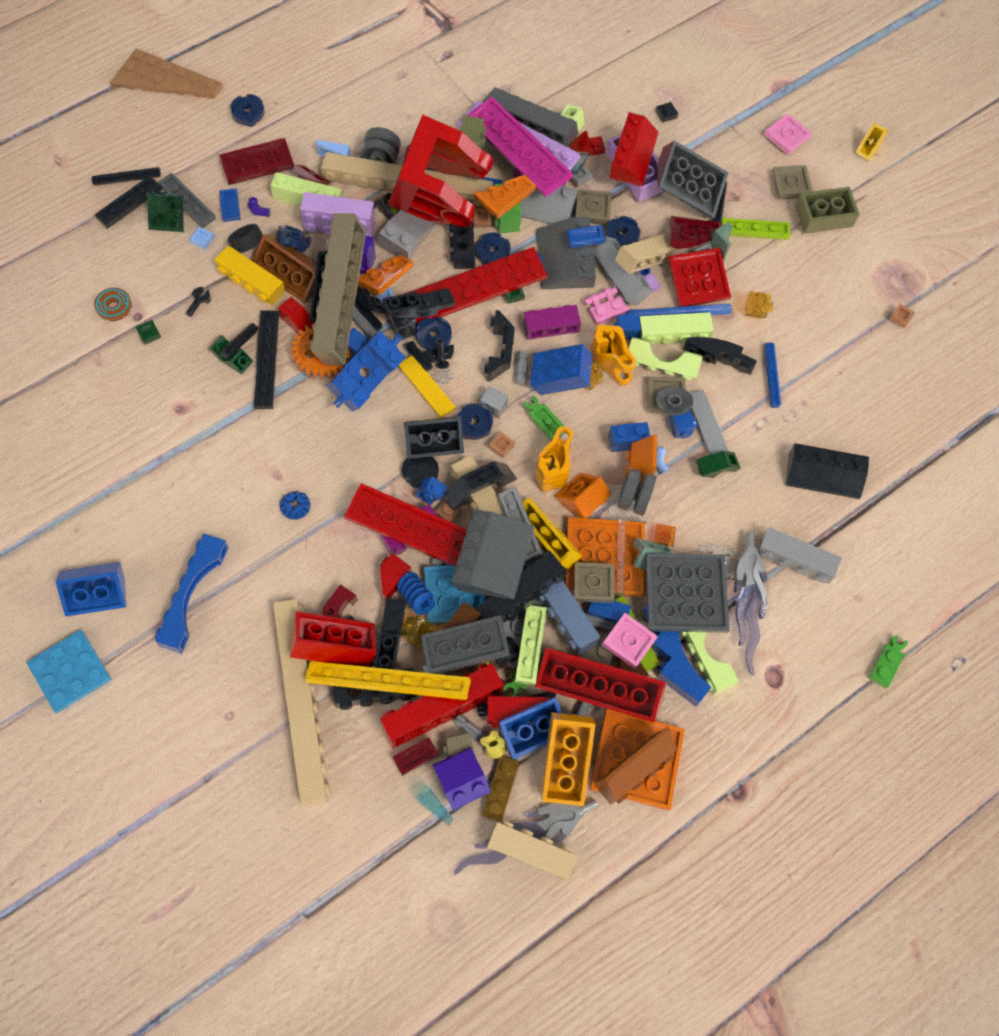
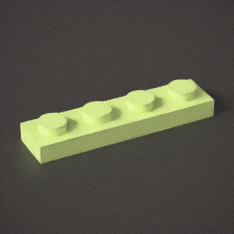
M531 605L526 608L515 683L533 686L536 684L547 609L545 607Z

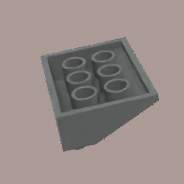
M672 141L662 148L658 161L657 187L713 219L715 218L729 172L678 142Z
M572 217L537 229L538 254L543 257L542 265L547 274V279L541 281L542 290L594 288L596 270L593 245L570 248L566 234L567 230L591 227L590 217Z
M473 509L451 582L458 591L514 600L535 527L494 512Z

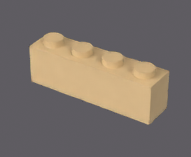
M662 234L649 239H643L639 242H633L629 245H623L618 250L615 261L628 274L668 262L669 256H672L677 249L671 247L670 240Z
M469 455L451 465L450 477L455 483L461 476L479 467L472 456ZM491 485L471 494L469 505L472 511L473 509L490 511L506 516L501 501Z
M502 820L501 823H495L486 847L568 881L577 855L572 854L573 849L561 845L560 848L553 846L552 840L542 836L540 840L532 837L533 832L523 828L521 831L513 829L514 824Z

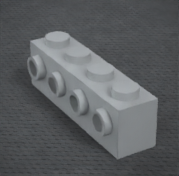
M606 236L605 243L599 244L593 250L596 256L595 259L599 264L603 265L605 273L615 282L614 286L623 293L624 300L629 304L639 305L653 290L639 271L628 274L615 261L621 246L615 238Z
M769 527L764 533L758 548V553L762 558L773 560L782 567L795 569L802 575H809L821 583L828 584L834 579L842 558Z

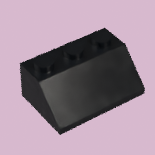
M461 416L404 422L408 459L464 453Z

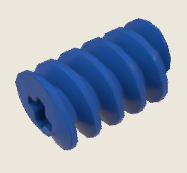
M415 572L407 573L399 580L398 591L416 614L424 615L435 606L433 594Z

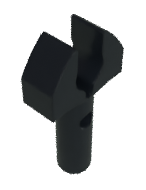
M203 286L193 290L192 296L195 300L186 311L188 317L193 316L201 303L209 304L211 301L209 289L203 296H200L204 292Z

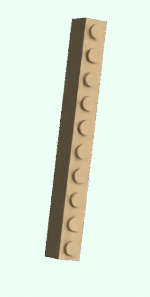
M326 152L321 170L322 177L328 181L393 191L402 165ZM425 170L424 173L446 182L464 199L472 200L474 206L485 208L474 198V193L488 190L489 187L493 186V181Z
M297 599L273 603L300 803L305 806L328 801L327 795H330L331 791L329 782H325L324 774H328L326 761L322 762L321 754L325 753L323 741H319L318 733H322L320 720L316 721L315 713H319L318 703L313 701L312 695L316 693L315 684L306 683L305 680L310 662L308 660L290 658V639L294 615L296 611L304 612L303 605H299Z

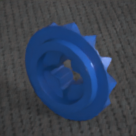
M299 490L295 492L290 491L288 494L283 495L280 501L281 513L291 520H298L306 516L311 506L307 495ZM297 499L299 506L297 505L293 511L290 503H294Z

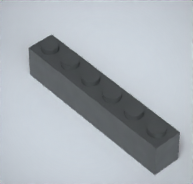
M496 87L483 100L485 102L493 97L518 122L566 147L578 135L577 121Z

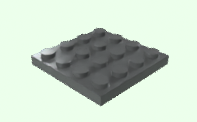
M646 553L648 630L728 633L730 631L725 555Z

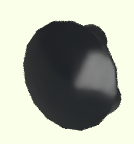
M432 456L406 458L401 470L404 479L410 486L418 488L423 479L429 477L438 479L439 466Z

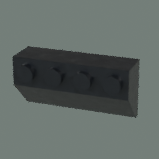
M795 443L789 452L786 486L860 499L868 475L869 457Z

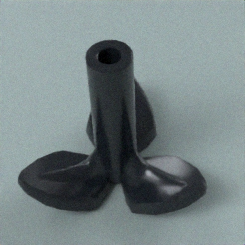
M392 193L383 194L374 201V210L380 205L389 220L395 216L386 202L387 199H390Z
M438 338L436 339L437 353L425 350L423 353L431 363L439 361L437 364L439 369H446L450 366L446 359L452 358L454 345L452 344L444 348L443 339Z

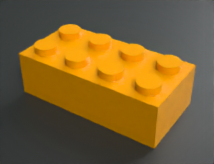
M551 712L540 792L542 802L584 806L596 725L593 717Z

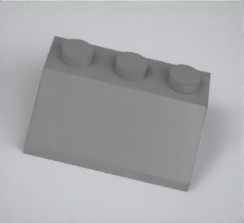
M560 186L545 198L536 189L520 202L521 217L548 225L569 219L576 204L578 190Z

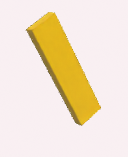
M412 355L401 362L398 368L439 418H444L456 410L455 405Z

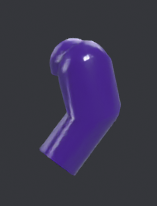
M255 197L248 199V208L254 215L270 216V208L260 207L257 203L258 199Z

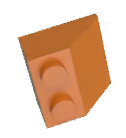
M651 435L632 443L631 449L626 452V461H629V466H626L625 477L628 476L630 468L640 470L641 477L639 483H642L647 473L654 475L657 461V435Z
M580 473L559 491L555 498L575 516L587 518L594 513L596 508L603 505L612 494L602 477Z

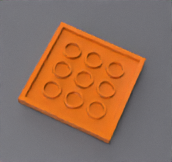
M568 517L567 538L582 555L577 562L614 564V595L643 597L644 569L634 566L639 550L633 543L636 538L645 540V522ZM573 565L569 569L566 568L567 574L565 577V585L571 593H574Z
M605 709L589 790L601 793L594 784L653 734L668 726L677 748L672 754L674 758L665 765L661 763L657 767L659 771L652 777L646 776L643 778V784L635 791L630 789L626 793L628 797L625 800L670 811L685 729L658 721L653 723Z

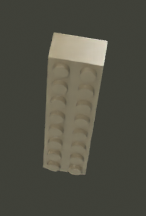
M334 213L333 220L330 223L331 234L327 241L328 252L325 255V270L322 272L323 282L322 288L319 290L320 300L319 305L316 307L317 318L313 325L314 336L313 340H311L310 348L324 365L345 366L366 230L355 213Z

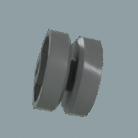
M382 127L371 128L367 130L364 136L360 158L396 164L401 148V140L391 130Z
M630 468L627 479L624 480L620 491L617 508L627 511L634 500L633 512L643 516L650 501L657 476L647 473L642 483H639L641 477L640 470Z

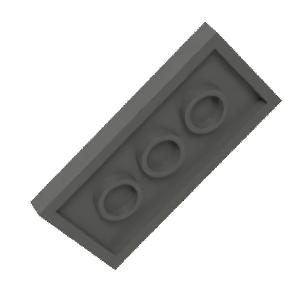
M501 615L421 635L428 673L440 674L510 656Z

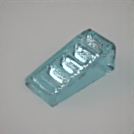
M426 784L418 794L417 802L448 826H451L453 823L452 816Z

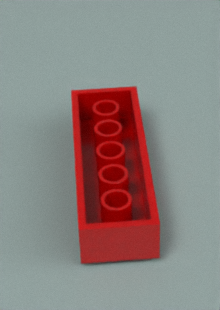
M545 648L535 687L655 723L657 722L667 681L553 648Z
M493 663L490 665L483 664L476 668V672L472 674L465 673L460 676L470 677L471 683L467 700L421 695V699L415 702L413 700L407 701L402 705V708L396 711L392 709L385 712L380 721L392 749L457 718L460 714L463 715L477 708L478 705L487 703L488 696H501L504 684Z

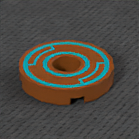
M108 288L98 294L94 306L97 314L102 319L118 321L129 314L132 302L125 290ZM112 302L118 303L115 307H109Z

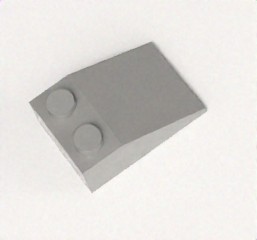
M400 210L380 231L378 244L396 256L400 254L410 259L433 229L435 223L425 221Z

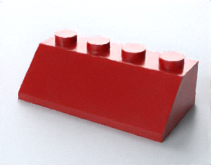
M628 112L611 165L609 178L643 186L659 133L645 116Z
M295 612L290 639V658L371 667L376 655L374 623Z

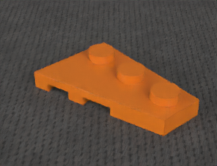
M525 175L505 181V184L498 187L491 186L484 192H475L474 198L499 219L536 190V185Z
M399 254L383 262L379 268L366 270V274L359 277L358 285L380 296L414 266L413 260Z

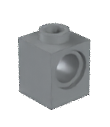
M489 386L486 392L483 391L479 397L480 405L486 410H490L493 416L500 418L508 405V395Z

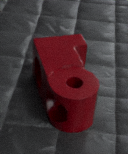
M340 584L324 605L322 614L324 616L341 618V613L348 604L354 606L358 601L357 595Z

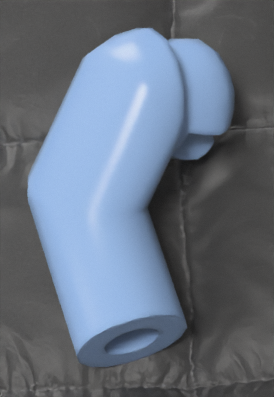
M657 447L656 468L661 474H664L669 470L663 462L666 449L664 447Z

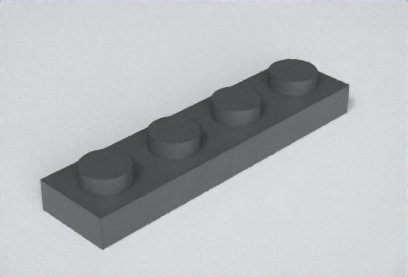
M170 173L158 182L161 188L201 228H204L216 219L215 214L173 173Z

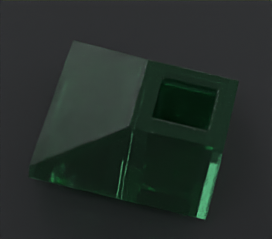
M153 191L148 193V230L184 232L183 196L170 192Z

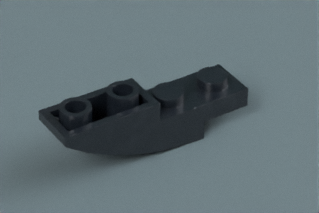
M449 288L419 295L417 291L382 298L388 315L399 318H419L437 315L438 310L455 306V300Z
M690 337L686 339L683 350L702 355V359L707 363L715 365L717 360H720L725 365H730L740 372L751 375L757 363V360L742 354L744 347L721 339Z
M386 598L374 668L395 670L404 625L405 600Z

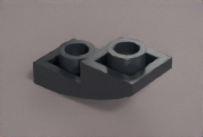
M357 287L356 300L363 307L381 314L385 312L379 298L370 296L366 288Z

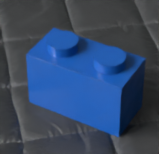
M648 422L611 426L608 435L611 452L630 450L632 443L649 437Z

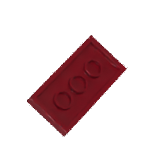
M285 138L219 154L229 185L290 170L295 166Z

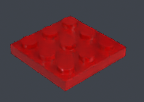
M720 248L669 256L668 261L679 307L731 299Z

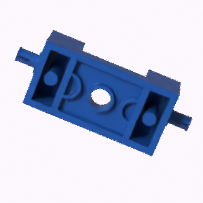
M381 331L374 334L326 385L338 397L333 402V405H336L335 407L340 408L344 403L352 412L359 409L369 399L371 392L382 380L401 364L406 357L396 346L403 339L399 333L392 340L388 339ZM361 368H365L368 371L366 378L361 376Z

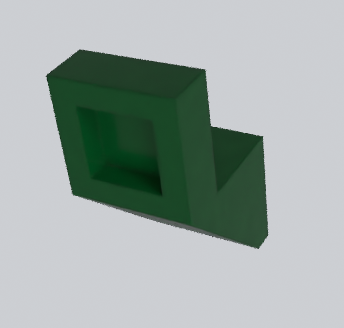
M219 335L208 349L222 363L239 374H243L252 364L253 360L242 348H239L230 358L225 359L224 356H221V351L230 342L223 335Z
M721 451L696 460L698 471L702 477L714 478L723 471L736 472L741 469L735 452Z

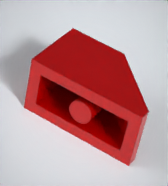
M292 296L278 307L281 319L297 334H299V330L305 332V326L309 329L312 328L314 323L309 321L310 315Z
M393 553L390 557H385L380 564L384 601H386V598L390 599L398 590L399 580L405 574L411 572V566Z

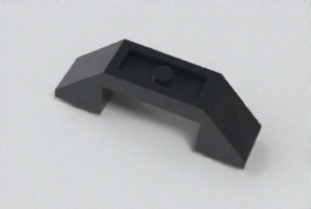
M500 310L495 311V317L491 316L490 327H493L494 335L503 336L502 344H505V349H501L500 358L489 356V362L484 365V374H487V381L489 382L507 371L511 366L515 327Z
M492 461L461 476L444 493L443 497L451 509L455 510L468 504L471 494L496 482L500 487H503L515 481L517 477L507 464Z

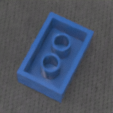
M583 344L534 353L530 386L540 395L589 387L592 364L591 352Z

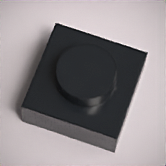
M672 102L656 106V112L662 123L678 117V112Z

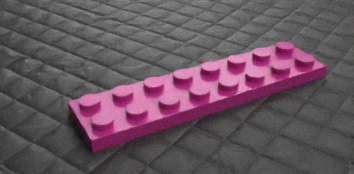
M493 97L467 115L484 119V126L487 127L484 138L522 175L529 178L545 198L573 177L572 172Z

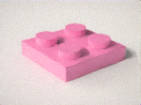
M786 114L769 127L764 135L789 155L807 141L812 133L791 115Z
M624 613L602 643V646L635 669L658 636Z

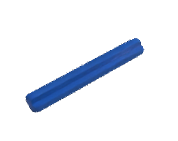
M767 342L764 349L770 405L772 408H779L781 405L775 344Z

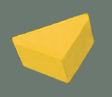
M874 122L855 153L870 161L881 147L889 130Z

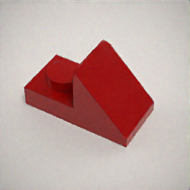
M587 130L577 136L569 145V148L579 153L580 157L605 154L602 136L589 138Z

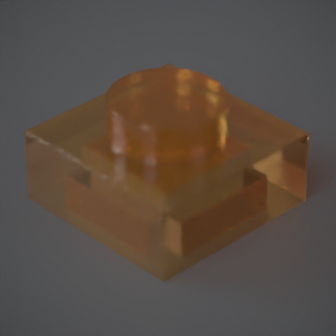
M657 524L654 543L673 547L676 527Z

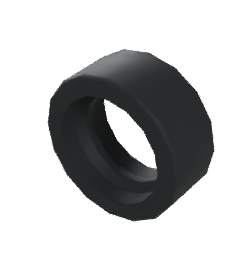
M249 224L234 231L228 237V242L233 249L243 253L256 247L260 243L263 234L257 224Z

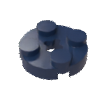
M246 94L247 97H236L231 103L232 118L236 122L248 127L255 126L265 114L262 100L253 94Z
M620 216L618 219L614 220L613 218L609 221L606 228V236L615 238L622 247L623 245L638 242L641 230L633 218ZM625 230L626 234H621L620 232Z
M280 225L276 232V236L279 238L278 242L281 245H290L300 252H305L312 242L310 236L306 238L303 236V231L292 226L285 225L282 228Z
M499 233L484 234L482 239L476 243V255L482 265L510 256V242L507 238L505 240L501 237ZM491 247L498 249L496 251H490Z
M428 317L423 319L417 326L416 339L424 349L437 353L436 339L438 338L443 339L444 348L450 344L452 331L450 324L441 317L429 319ZM430 332H438L437 336H431Z
M477 403L465 405L457 414V416H461L464 439L478 440L490 434L493 427V416L490 410H486L482 405ZM473 418H475L476 421H479L477 425H473L470 423L472 422Z

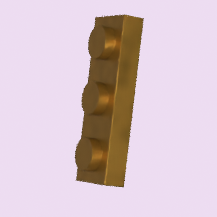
M505 756L499 758L490 787L491 793H488L482 817L501 823L520 761Z

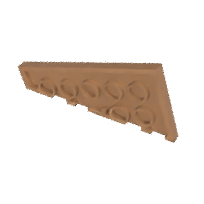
M137 48L110 82L111 87L115 88L125 86L126 89H133L134 87L142 88L143 91L166 94L177 92L178 95L194 94L195 97L215 99L223 88L221 82Z

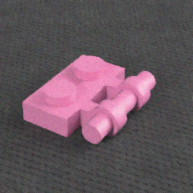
M616 287L603 289V292L591 294L589 298L583 300L585 306L592 304L593 307L589 309V314L596 325L604 324L616 319L618 315L628 313L629 309L621 296L613 297L614 294L618 293ZM602 299L607 300V302H604L602 304L599 303V301Z

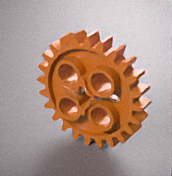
M312 324L311 329L305 326V332L299 330V336L295 335V341H292L291 353L293 354L292 360H296L295 367L300 366V372L306 370V376L310 373L313 374V379L317 375H319L320 380L323 379V375L330 379V374L335 376L337 371H340L344 366L324 365L315 356L310 348V340H313L314 324ZM349 349L347 350V356H346L345 365L347 364V361L350 360V356H349V355H350V350H349ZM307 355H311V356H313L314 358H311V359H310V358H307L306 356H307Z

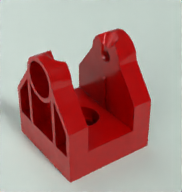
M422 114L388 205L425 221L469 227L474 218L475 206L460 196L446 182L424 173L425 169L429 167L443 174L484 179L491 170L494 160L462 131Z

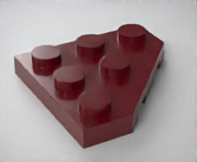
M671 216L670 246L676 249H688L711 241L715 230L720 228L722 223Z

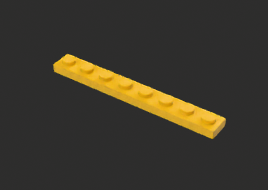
M310 661L305 676L306 683L461 700H467L471 683L470 677Z

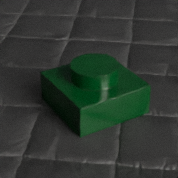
M522 288L504 294L508 304L525 300Z
M153 320L136 327L144 345L161 338Z

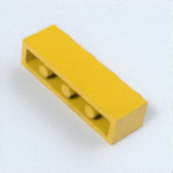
M229 245L214 259L217 266L216 269L221 275L228 276L236 285L240 284L248 293H253L263 303H268L272 306L285 293L283 281Z
M528 497L522 503L531 525L535 527V535L547 550H550L565 568L569 569L582 555L541 506Z

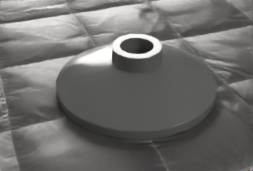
M668 387L657 394L656 404L666 414L682 415L691 410L693 397L683 388Z

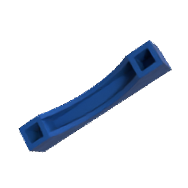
M203 534L202 538L197 541L196 552L194 556L190 557L186 574L181 576L180 587L173 594L171 607L169 610H166L163 617L164 622L155 634V642L159 647L180 654L183 653L190 637L186 617L190 597L203 577L222 565L229 549L225 540Z

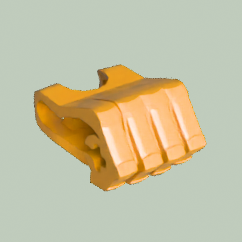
M597 325L590 348L594 362H597L604 371L610 374L618 385H628L632 380L633 374L631 371L636 366V359L627 348L623 329L620 326ZM623 372L627 379H621L619 373Z
M559 427L553 440L538 456L535 476L536 482L543 493L564 488L567 484L570 470L569 452L573 439V431L568 427ZM566 433L569 437L566 441L559 439V435ZM552 459H554V467L550 470Z

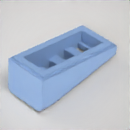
M316 140L317 154L325 157L326 152L351 156L349 145Z

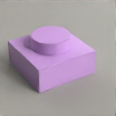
M653 272L643 276L653 290L651 293L660 290L661 285Z

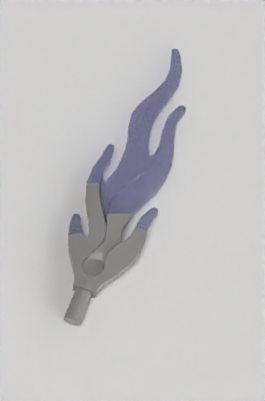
M747 532V546L744 547L743 553L737 560L734 569L733 591L735 593L740 591L743 583L735 609L739 631L738 645H744L747 639V620L749 639L746 647L745 661L750 674L754 675L753 655L760 640L757 609L759 604V619L765 618L767 595L763 582L767 581V574L757 547H754V532Z
M595 799L585 803L584 806L560 803L547 804L536 811L525 814L526 818L549 815L547 819L538 822L512 823L514 824L513 829L521 831L523 828L533 832L532 837L539 840L541 836L552 840L555 834L562 829L560 836L556 840L557 843H560L570 835L578 820L584 816V813L597 808L598 804ZM489 839L484 843L476 844L475 848H488L486 846L488 844ZM494 850L486 854L468 857L457 866L454 875H457L470 865L497 864L504 860L507 855Z

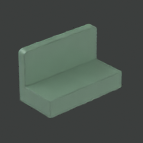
M729 222L715 230L711 241L713 249L720 248L723 263L731 245L729 237L733 226Z
M636 538L633 543L639 550V554L634 562L636 568L646 570V553L674 554L668 546L639 538Z

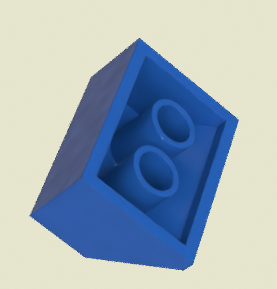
M120 562L63 570L59 572L55 582L65 617L126 607L125 578Z
M556 696L499 721L500 735L505 740L506 751L512 759L547 745L551 712L562 713Z

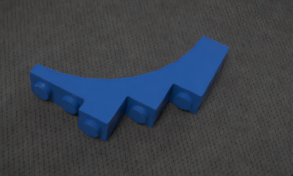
M646 605L643 609V612L645 614L642 619L648 623V610ZM656 631L655 635L658 637L651 648L664 659V662L658 668L660 673L657 678L667 681V686L697 707L711 687L699 677L690 665L682 649L679 633Z

